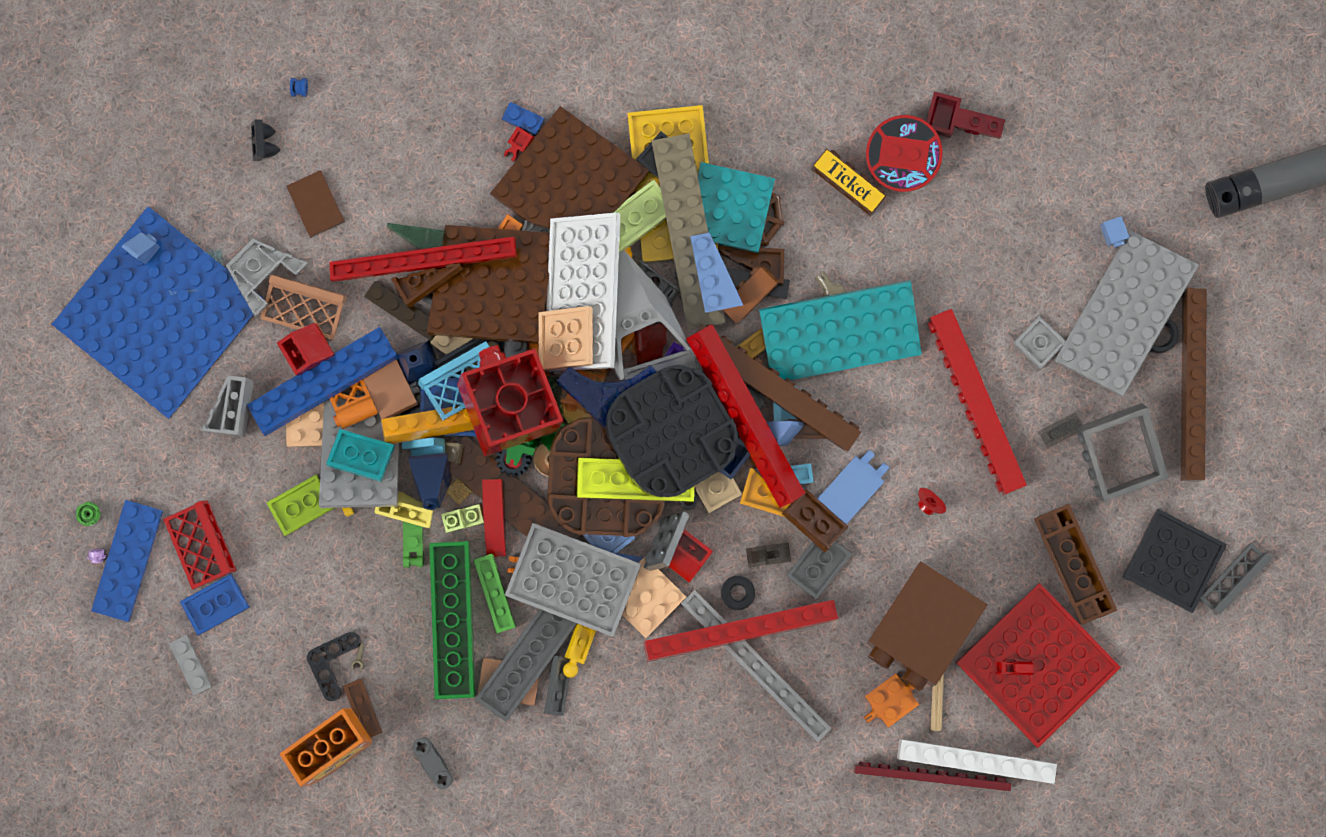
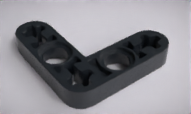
M355 632L343 634L313 648L307 654V661L324 698L328 701H335L341 696V688L328 661L359 646L360 636ZM349 635L356 637L355 645L347 644L344 646L346 650L343 651V646L339 640L342 639V642H346L349 640ZM332 643H336L339 646V651L335 655L329 652V646ZM324 647L325 653L329 658L326 659L324 655L319 658L318 663L316 660L312 661L313 652L320 654L323 652L321 648ZM322 669H326L329 672V678L325 681L319 678V672ZM333 680L334 683L330 684L332 689L337 690L334 698L327 695L329 688L328 686L323 687L322 684Z

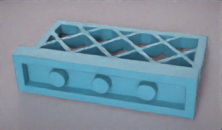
M486 341L419 379V386L425 391L443 421L466 408L464 403L456 401L459 392L458 386L456 388L446 385L447 379L451 376L460 378V375L456 373L460 371L463 373L467 367L479 368V362L481 361L479 352L489 347ZM433 386L442 387L441 397L432 395L429 389ZM445 388L456 391L454 401L443 398ZM442 401L453 404L452 411L444 414L441 409Z

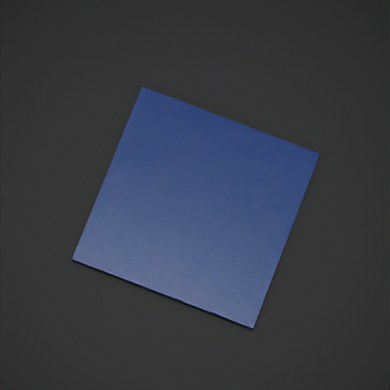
M147 207L51 325L169 419L253 317V313L229 271L150 207ZM140 232L145 235L150 233L158 240L156 244L160 246L147 264L137 260L122 248L127 241Z

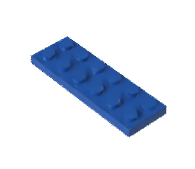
M125 500L91 609L92 612L130 622L163 510Z

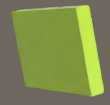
M317 474L266 502L284 536L335 509L319 507L320 478Z

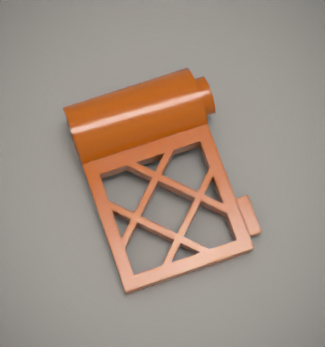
M363 379L349 387L353 388L350 395L340 392L334 398H330L336 416L333 418L337 427L341 426L342 429H345L378 414ZM357 390L364 391L366 394L360 398L354 397ZM339 397L347 399L344 405L337 407L336 403Z

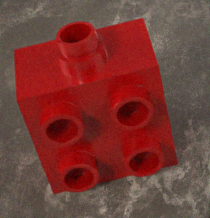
M498 345L491 346L479 352L481 360L479 368L461 373L457 386L484 457L554 433L563 423V418L536 349L506 358L505 353H501Z

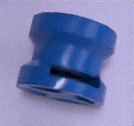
M291 78V97L296 95L307 97V78H302L301 80Z

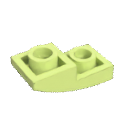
M481 504L441 514L446 533L484 523Z

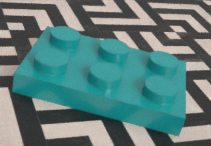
M339 429L326 465L382 482L395 446L394 444Z

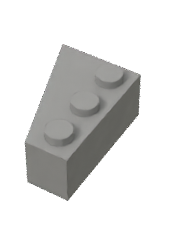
M227 376L217 397L218 400L214 408L211 409L210 416L201 431L246 437L250 411L247 404L251 402L254 381L245 377Z

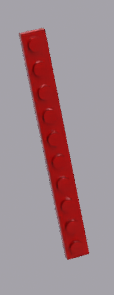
M514 237L332 261L329 262L330 280L337 282L441 268L449 264L459 263L463 265L517 257L516 239Z

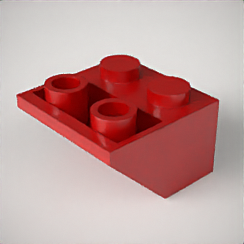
M316 323L291 332L277 342L295 375H302L305 371L311 370L322 361H326L335 355Z
M684 529L668 567L690 583L713 551Z

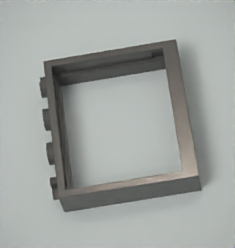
M1144 404L1132 406L1077 427L1079 433L1077 434V439L1084 449L1082 456L1089 465L1087 472L1095 484L1093 491L1096 497H1099L1104 502L1169 478L1149 409ZM1138 417L1154 473L1106 490L1090 435Z

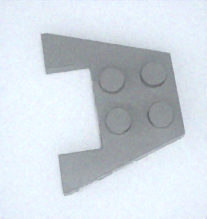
M252 239L226 267L253 315L257 317L268 306V303L254 291L280 265L297 277L308 264L306 261L296 259L290 254L282 253L269 245Z

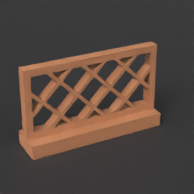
M270 275V284L265 299L268 306L262 311L260 319L298 330L305 327L302 320L311 316L324 337L334 340L347 295L281 276ZM274 287L281 289L284 297L277 301L272 296ZM294 293L299 294L303 301L296 306H293L289 299V296ZM286 299L291 308L282 313L277 303ZM311 299H316L321 307L311 311L307 302ZM304 304L309 314L300 318L295 308ZM330 304L337 305V313L330 317L325 307ZM274 305L279 315L274 318L267 317L268 308ZM322 309L327 319L318 323L313 314ZM290 311H293L297 318L293 323H288L284 317ZM329 321L332 326L331 335L324 333L320 325Z

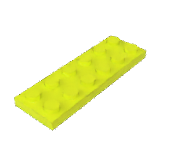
M578 458L577 498L694 501V487L677 496L655 497L643 492L632 482L620 460Z

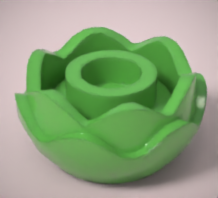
M85 502L77 507L76 519L84 526H91L98 522L100 509L96 504Z

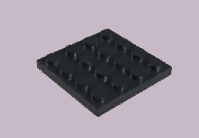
M1156 509L1122 577L1193 613L1227 544L1160 509Z

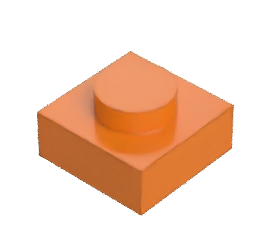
M507 214L498 229L521 230L524 224Z

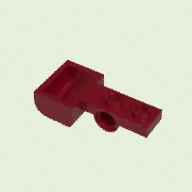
M934 91L926 122L935 129L938 135L951 138L955 127L973 135L982 134L997 139L1001 138L1005 119L959 108L962 98Z

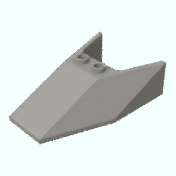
M625 250L619 252L615 362L613 368L617 379L623 380L621 339L632 332L659 321L676 337L684 350L691 349L665 295Z

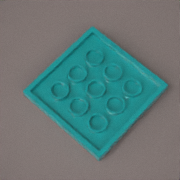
M700 163L698 182L708 233H710L715 244L755 253L759 252L775 178L708 163Z

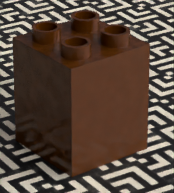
M920 561L867 642V645L873 648L868 658L885 669H888L893 662L906 670L901 679L919 691L923 690L926 684L931 687L936 686L988 604Z

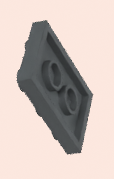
M683 511L666 516L660 521L658 534L653 538V546L645 558V569L652 571L670 565L689 514Z
M836 541L826 552L822 551L812 542L786 576L817 600L852 553Z

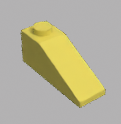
M398 491V506L375 507V514L430 528L433 510L424 509L421 502Z

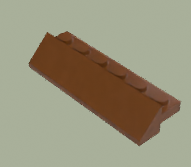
M1070 504L1034 518L1042 540L1081 625L1118 611Z

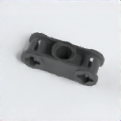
M638 259L637 265L642 268L643 272L650 279L656 278L659 280L660 285L658 288L665 295L671 307L676 296L681 294L680 288L666 280L644 261Z
M417 739L413 743V751L423 769L437 788L445 789L449 787L453 777L443 758L429 739ZM419 742L422 744L426 743L425 752L424 750H418ZM440 775L443 777L447 776L446 785L444 782L440 784Z

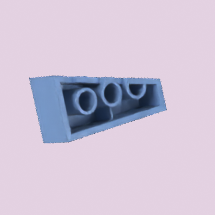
M710 233L690 236L705 313L742 306L743 303Z

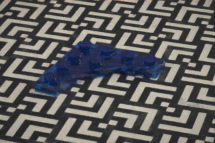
M648 365L639 374L625 381L602 383L581 375L569 366L558 377L556 382L605 428L606 414L612 401L620 393L657 371L651 365Z

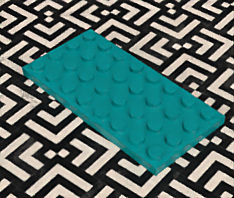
M910 280L759 309L769 369L771 367L780 373L779 377L783 380L786 378L794 380L922 355Z

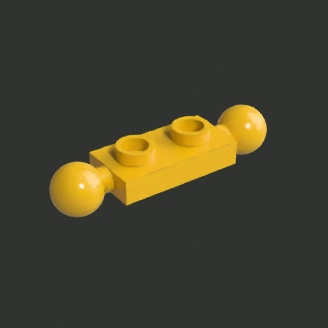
M578 623L576 624L565 654V658L570 659V662L566 663L563 667V673L566 677L573 678L578 674L577 663L584 664L596 630Z

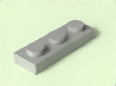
M188 635L169 643L193 695L196 696L212 688Z

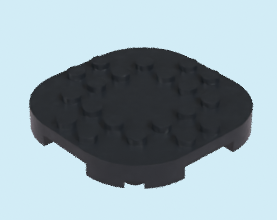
M673 365L663 368L620 393L608 408L605 419L607 438L632 482L649 495L673 497L683 494L724 469L735 454L736 443L738 442L736 425L733 419L729 417L711 386L713 385L706 375L695 368L684 365Z

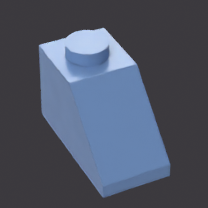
M140 232L127 241L122 248L137 260L147 264L160 246L156 244L158 240L150 233L145 235Z
M796 421L767 422L779 446H788L803 427V422Z

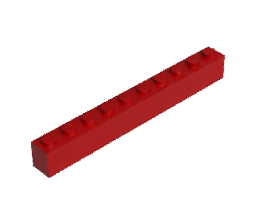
M949 309L930 317L929 323H927L931 334H935L937 338L935 341L938 351L942 350L944 358H942L943 364L946 369H950L952 374L950 380L953 386H957L959 390L957 396L960 403H964L967 409L965 411L966 418L969 422L972 421L974 428L972 432L976 440L979 439L981 442L980 451L983 457H987L989 461L987 467L990 474L995 475L997 491L1005 495L1027 486L953 310Z
M711 324L687 337L688 344L704 373L713 384L712 387L729 417L733 419L740 438L777 505L781 508L793 503L804 495L805 491L714 326Z
M834 600L651 639L644 641L643 646L648 663L834 622L838 619Z

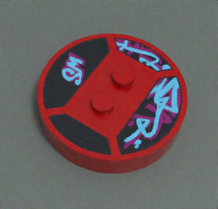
M911 115L894 116L883 121L872 132L866 147V161L873 177L884 187L898 192L915 191L929 184L940 170L943 160L942 143L935 129L923 119Z

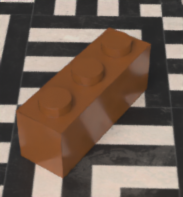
M764 266L753 269L749 274L751 278L747 282L743 280L736 287L743 305L723 309L736 324L740 323L780 283Z

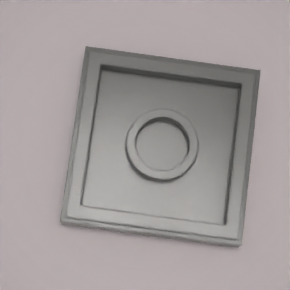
M1038 316L1013 344L1033 364L1042 369L1063 347L1066 340L1041 316Z

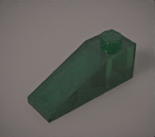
M387 223L390 231L418 250L443 246L444 230Z

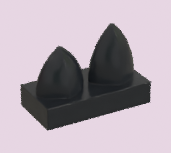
M255 119L251 123L253 161H261L263 158L272 157L281 151L276 145L264 141V139L273 136L276 130L270 125L263 123L261 119Z

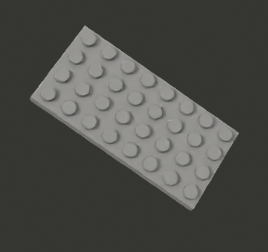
M1132 231L1128 234L1129 238L1124 240L1125 244L1120 247L1055 359L1056 363L1121 397H1124L1199 267L1198 264Z

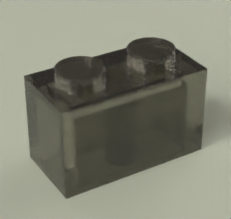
M1075 412L1038 431L1046 448H1049L1077 434V427L1081 426L1082 423Z

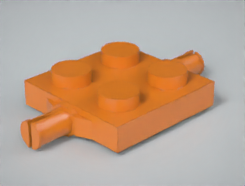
M894 674L865 696L871 705L872 711L863 716V718L869 723L878 717L889 728L919 706L912 693V690L915 688L905 684L897 674Z

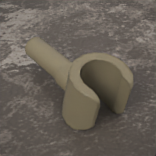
M362 643L359 644L356 660L351 664L352 670H354L355 663L361 665L360 671L364 667V662L362 661L364 644Z

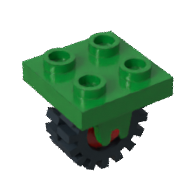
M536 438L497 452V467L501 468L500 471L502 473L506 472L507 476L512 474V477L522 475L529 468L532 462L531 456L537 450L540 440Z

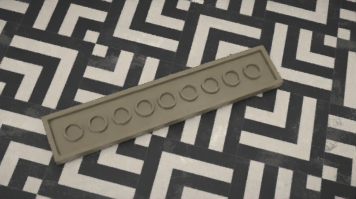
M690 134L652 140L687 329L699 328L701 324L706 326L707 324L725 323L723 309L705 313L690 236L708 233Z

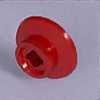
M927 488L919 489L918 496L920 500L918 501V506L924 513L933 515L934 513L943 514L946 512L943 500Z

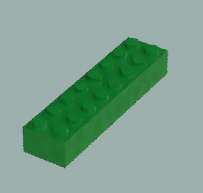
M470 542L429 543L435 699L475 698Z

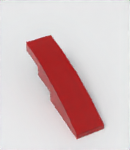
M502 479L482 480L486 555L493 554L494 557L506 556V524Z

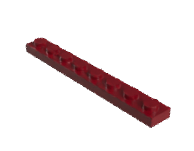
M859 761V765H854L853 770L856 774L1011 791V783L1006 782V778L995 777L993 781L987 780V776L983 775L967 778L968 774L956 773V776H950L947 771L936 770V774L929 773V769L917 768V772L909 771V767L898 766V769H890V765L878 764V767L870 766L871 763Z

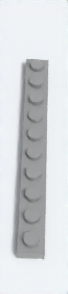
M695 590L681 603L704 628L727 623ZM746 641L722 646L816 742H819L832 729Z

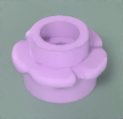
M104 549L88 551L89 556H87V559H90L91 563H101L106 558Z

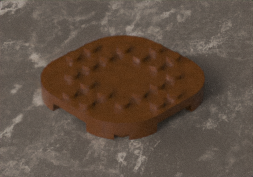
M585 417L569 422L556 434L550 448L547 500L554 518L562 527L579 535L632 537L646 532L647 529L658 521L665 501L577 498L578 458L618 460L619 458L606 435V418Z

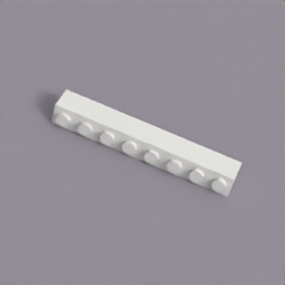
M899 739L897 759L1055 783L1057 764L903 739Z

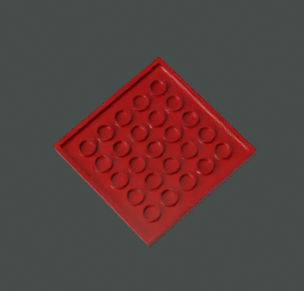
M1040 583L1030 590L956 662L1036 748H1039L1121 668ZM997 662H1033L1034 673L1033 675L997 674L999 672V664ZM1007 664V672H1012V664Z

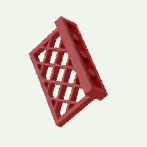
M208 500L199 501L195 505L163 519L192 590L237 571ZM193 510L198 515L195 523L187 520L189 512ZM175 518L182 520L179 530L173 529L170 523L171 520ZM185 523L194 525L191 536L182 532ZM198 527L205 532L203 541L194 537ZM181 535L189 538L186 548L179 545L178 541ZM193 540L201 543L198 553L189 550ZM205 545L212 549L210 558L201 555ZM188 553L197 556L193 566L186 562ZM200 558L209 561L205 571L197 568ZM212 563L219 566L221 573L217 575L209 573ZM195 570L204 574L202 581L197 584L193 579Z

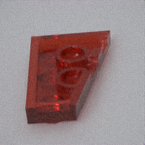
M662 322L650 324L634 332L637 365L663 358V347L667 343V338H665L667 328Z

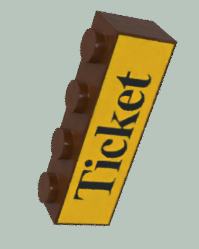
M826 149L812 166V171L869 216L875 212L886 197L885 191L878 185L873 186L866 175L858 174L855 171V167L849 162H843L840 159V155L834 150L829 151Z

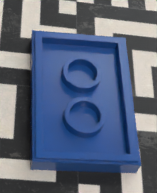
M232 574L180 601L198 636L250 608Z

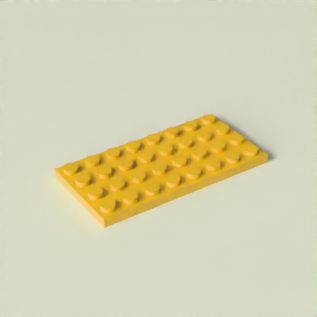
M703 105L627 113L632 158L635 160L659 132L662 131L668 137L690 134L697 176L700 163L709 164ZM649 173L635 192H638L653 180L660 187L659 180ZM665 219L640 238L642 259L645 263L674 260L667 220Z

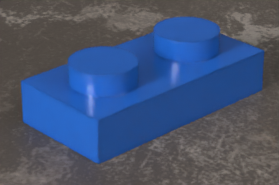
M510 102L502 120L536 136L544 118Z

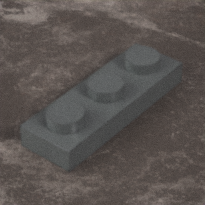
M553 656L544 710L545 714L564 715L570 678L564 675L563 667L566 663L570 662L568 658Z

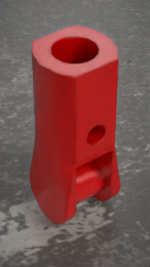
M997 662L999 664V672L997 674L1033 675L1034 673L1033 662ZM1007 664H1012V672H1007Z

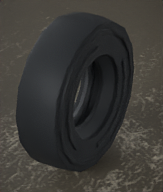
M733 576L723 583L721 598L728 608L743 610L753 603L755 588L748 578ZM736 585L742 586L746 591L745 597L740 601L734 600L731 597V589Z

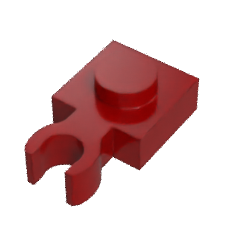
M517 126L508 140V143L512 146L505 151L504 156L508 157L510 153H513L511 161L515 162L519 151L524 152L534 139V136Z

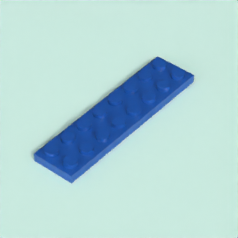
M378 327L337 351L333 357L322 361L311 370L305 371L302 375H296L248 403L247 406L263 435L267 436L398 359L382 329Z

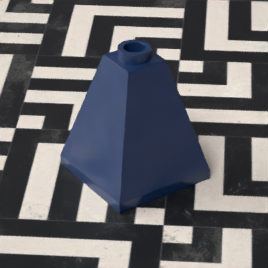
M430 340L396 352L398 356L397 361L408 384L414 381L419 382L421 377L438 369L435 364L437 358L432 345H430Z
M447 453L409 456L408 460L413 482L424 509L434 510L440 507L452 481Z

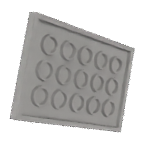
M339 397L336 403L337 407L344 405L347 399ZM330 399L324 402L319 507L398 506L400 443L394 444L395 449L382 482L328 467L326 465L338 431L342 427H337L333 418L336 416ZM379 412L377 415L342 429L384 442Z
M532 523L505 596L614 637L642 564Z

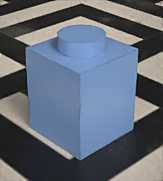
M1122 216L1103 222L1100 225L1108 247L1114 245V248L1120 247L1125 244L1124 240L1129 238Z

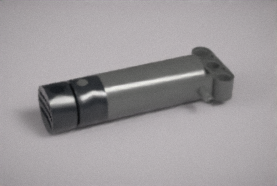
M1326 145L1207 182L1205 193L1213 215L1216 218H1221L1238 211L1247 210L1326 185Z

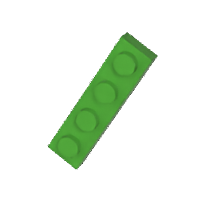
M489 554L474 559L496 632L501 633L516 628L494 555Z

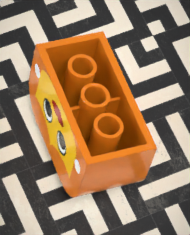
M342 708L282 751L280 756L299 786H310L329 776L365 750L373 741L352 708Z

